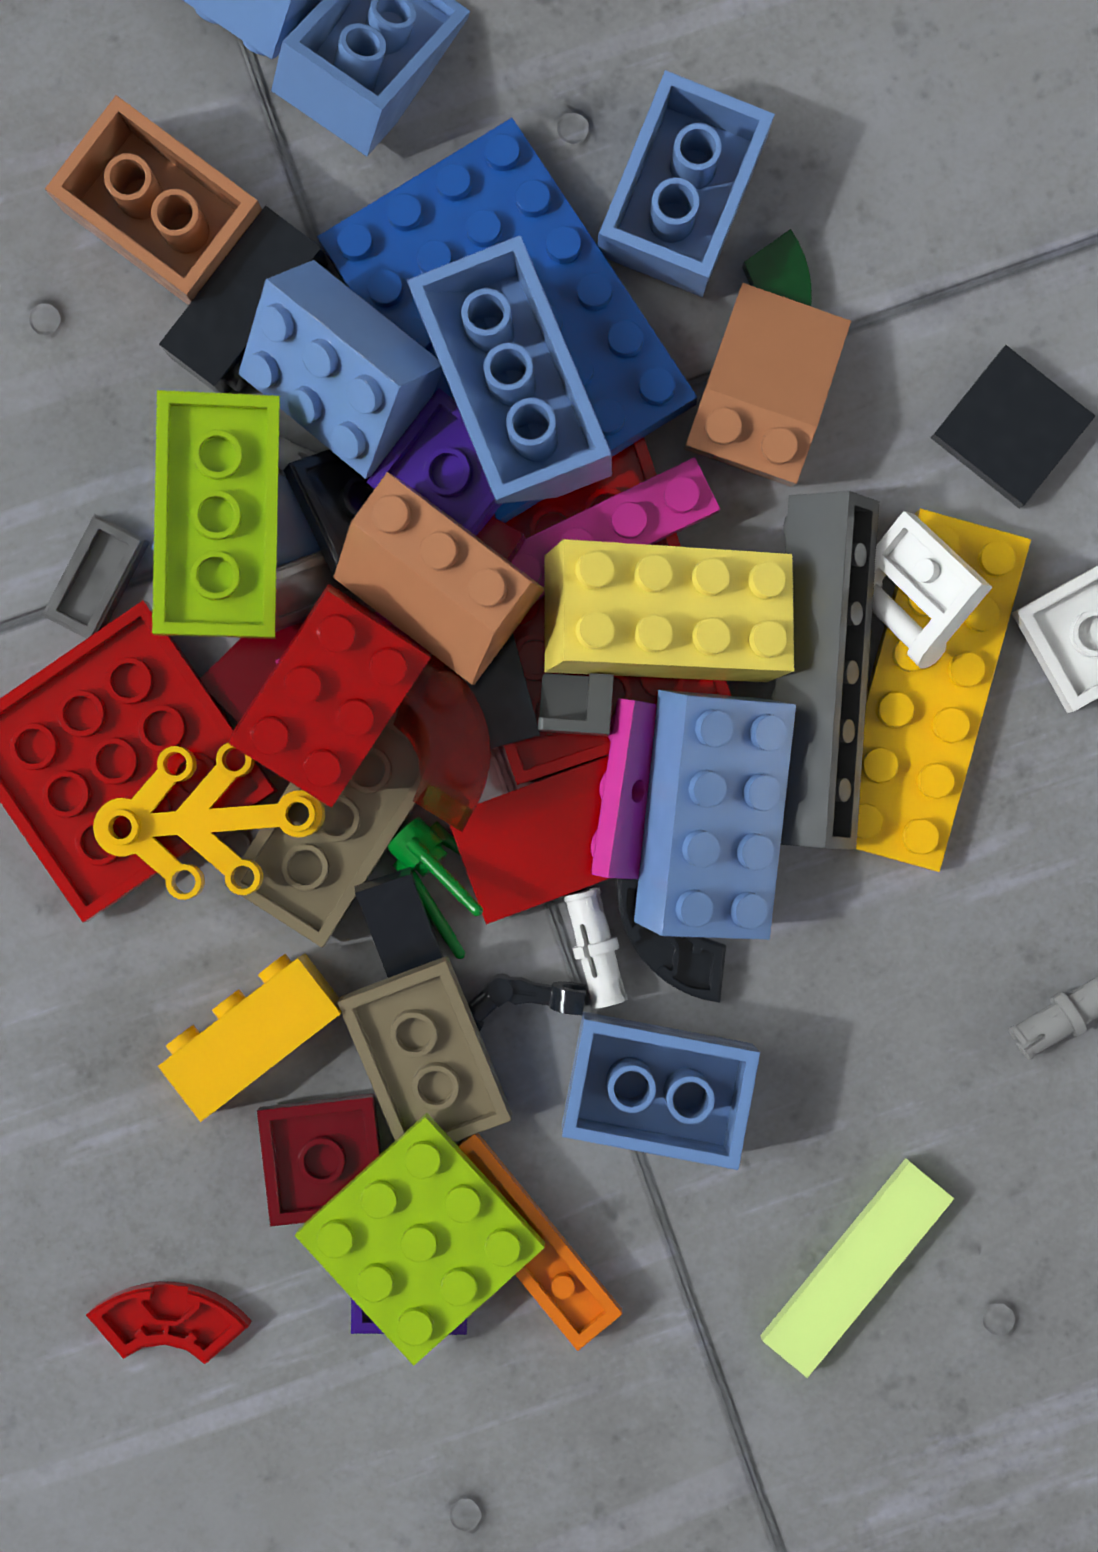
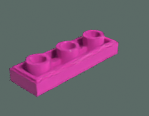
M618 698L615 714L610 720L609 739L611 744L607 770L600 782L602 804L598 830L593 835L591 841V854L593 856L591 875L605 878L639 879L657 704Z

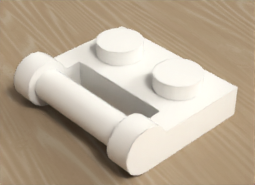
M907 511L902 512L876 545L872 612L909 648L908 656L921 669L930 667L941 658L946 650L947 641L992 589V586L915 514ZM886 575L931 618L924 629L882 589V580Z

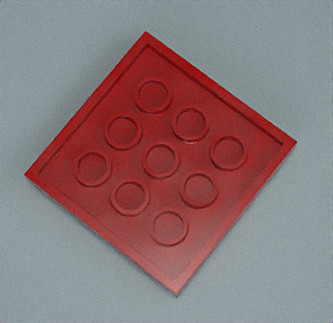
M144 600L0 698V803L83 923L90 921L158 874L136 854L120 857L109 854L100 847L93 830L94 819L99 809L113 799H132L158 769L157 760L160 753L168 747L179 746L187 748L194 754L196 770L188 780L176 782L153 813L177 811L215 767L219 749L229 742L235 729L216 700L206 690L200 681V677L172 636L152 634L153 609ZM232 749L228 752L226 764L229 769L238 771L245 764L246 757L244 753L238 749ZM175 753L170 756L167 763L168 770L175 776L182 774L187 765L186 759L181 753ZM255 761L253 769L247 775L237 777L211 809L258 805L278 790L260 764ZM125 816L118 817L113 824L114 833L119 838H126L132 830L131 822ZM178 835L154 837L177 859L193 850Z

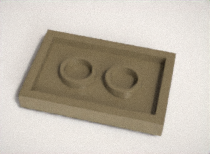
M448 956L340 996L337 1004L395 1141L426 1113L435 1120L454 1142L512 1120V1110Z

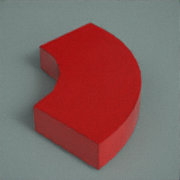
M163 1281L144 1283L121 1290L102 1300L86 1314L123 1359L144 1347L168 1345L190 1352L204 1364L208 1363L248 1328L252 1322L240 1308L213 1291L188 1283Z

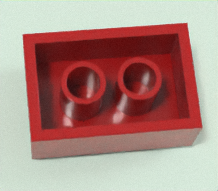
M328 584L233 730L228 744L332 808L431 658L430 653L406 633Z

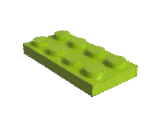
M157 390L153 635L275 639L280 396Z

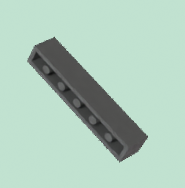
M851 491L789 495L788 514L784 520L783 532L786 540L785 554H792L794 671L776 678V687L772 693V700L796 704L780 845L856 850L880 501Z

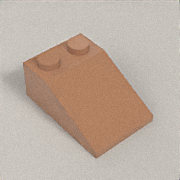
M742 283L684 450L789 487L796 485L815 435L851 320Z

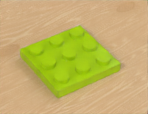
M428 1113L424 1114L306 1221L294 1235L413 1366L545 1248V1241Z

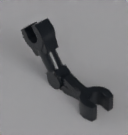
M500 973L491 978L484 989L468 1003V1006L479 1032L484 1025L483 1020L497 1007L502 1006L507 1001L514 1005L524 1003L548 1005L550 1009L569 1015H583L587 985L567 981L554 982L552 985L542 984L523 977H510L507 974Z

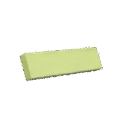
M905 1158L760 1335L762 1341L808 1378L954 1198Z

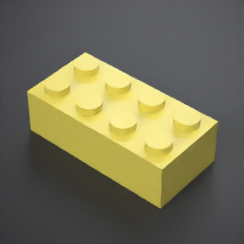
M564 539L545 555L546 673H597L614 676L769 682L794 671L792 554Z

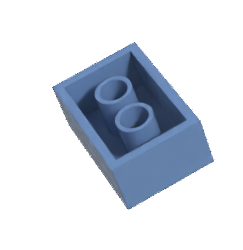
M665 70L599 232L598 247L604 257L703 297L767 140L775 114Z
M312 260L265 280L238 374L263 395L280 396L281 410L366 479L372 476L431 399L443 369L435 356L325 268Z
M583 1011L562 1120V1137L739 1170L760 1051L753 1043Z

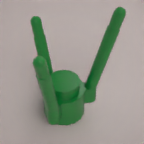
M418 816L404 827L387 846V849L397 858L392 866L397 871L410 867L428 916L457 959H463L465 957V950L416 871L422 877L431 872L474 916L482 915L483 908L440 863L448 854L441 847L442 844L460 855L454 837L438 821L429 827Z

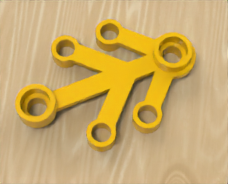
M226 743L217 753V764L177 811L153 813L175 783L188 780L196 770V758L190 750L184 747L171 746L160 753L157 760L158 769L132 799H113L99 809L94 819L93 830L96 841L109 854L120 857L133 854L138 855L166 880L168 892L177 899L186 900L199 895L204 888L205 877L197 866L182 864L154 838L156 836L178 835L225 875V883L231 892L237 895H247L254 893L262 885L263 871L261 867L253 860L242 859L212 832L280 827L284 833L292 837H307L316 833L323 825L325 808L320 800L305 791L297 790L284 795L278 804L211 809L237 777L247 775L253 769L255 763L254 759L245 754L246 761L240 770L232 771L226 764V756L229 751L236 748ZM175 753H181L187 762L186 769L182 774L175 776L168 770L167 763L170 756ZM297 802L303 803L309 810L308 820L300 826L293 824L288 816L290 807ZM120 816L127 817L132 825L131 833L124 839L119 838L113 830V824ZM240 866H247L254 873V882L249 888H241L235 882L234 874ZM183 870L189 871L195 878V886L189 893L180 891L176 885V877Z

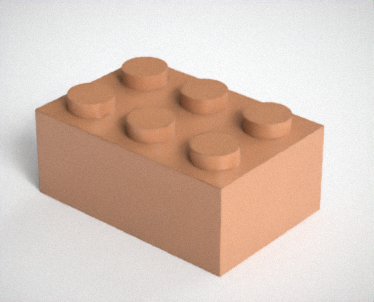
M115 95L45 188L64 213L187 305L195 298L262 211L257 199L117 95Z

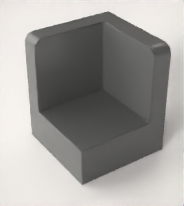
M590 673L589 676L544 674L541 686L538 731L608 737L610 733L614 675Z

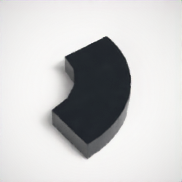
M617 878V899L621 920L633 947L642 960L655 974L676 989L703 1000L720 1003L726 945L704 937L661 936L635 923L638 879Z

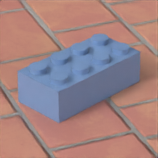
M658 690L634 917L635 923L661 936L770 940L796 704L764 698Z

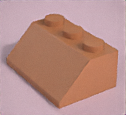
M388 472L352 520L333 577L471 685H475L545 590L539 583L427 498Z

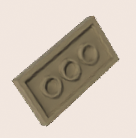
M391 717L333 807L331 808L323 803L325 819L323 825L316 833L307 837H292L284 833L280 827L262 828L259 830L242 859L253 860L261 867L263 882L254 893L240 896L323 948L356 898L355 886L368 880L386 852L387 846L397 835L449 752L399 720ZM290 782L281 798L289 792L302 789ZM300 802L293 804L288 812L290 821L299 826L304 824L309 817V810L306 805ZM240 866L234 874L236 884L241 888H249L254 882L253 871L247 866Z

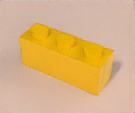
M285 953L258 974L264 984L248 997L238 989L211 1011L218 1020L200 1033L193 1024L166 1045V1048L172 1055L158 1065V1068L200 1122L341 1014L337 1004L340 997L306 953L293 962Z

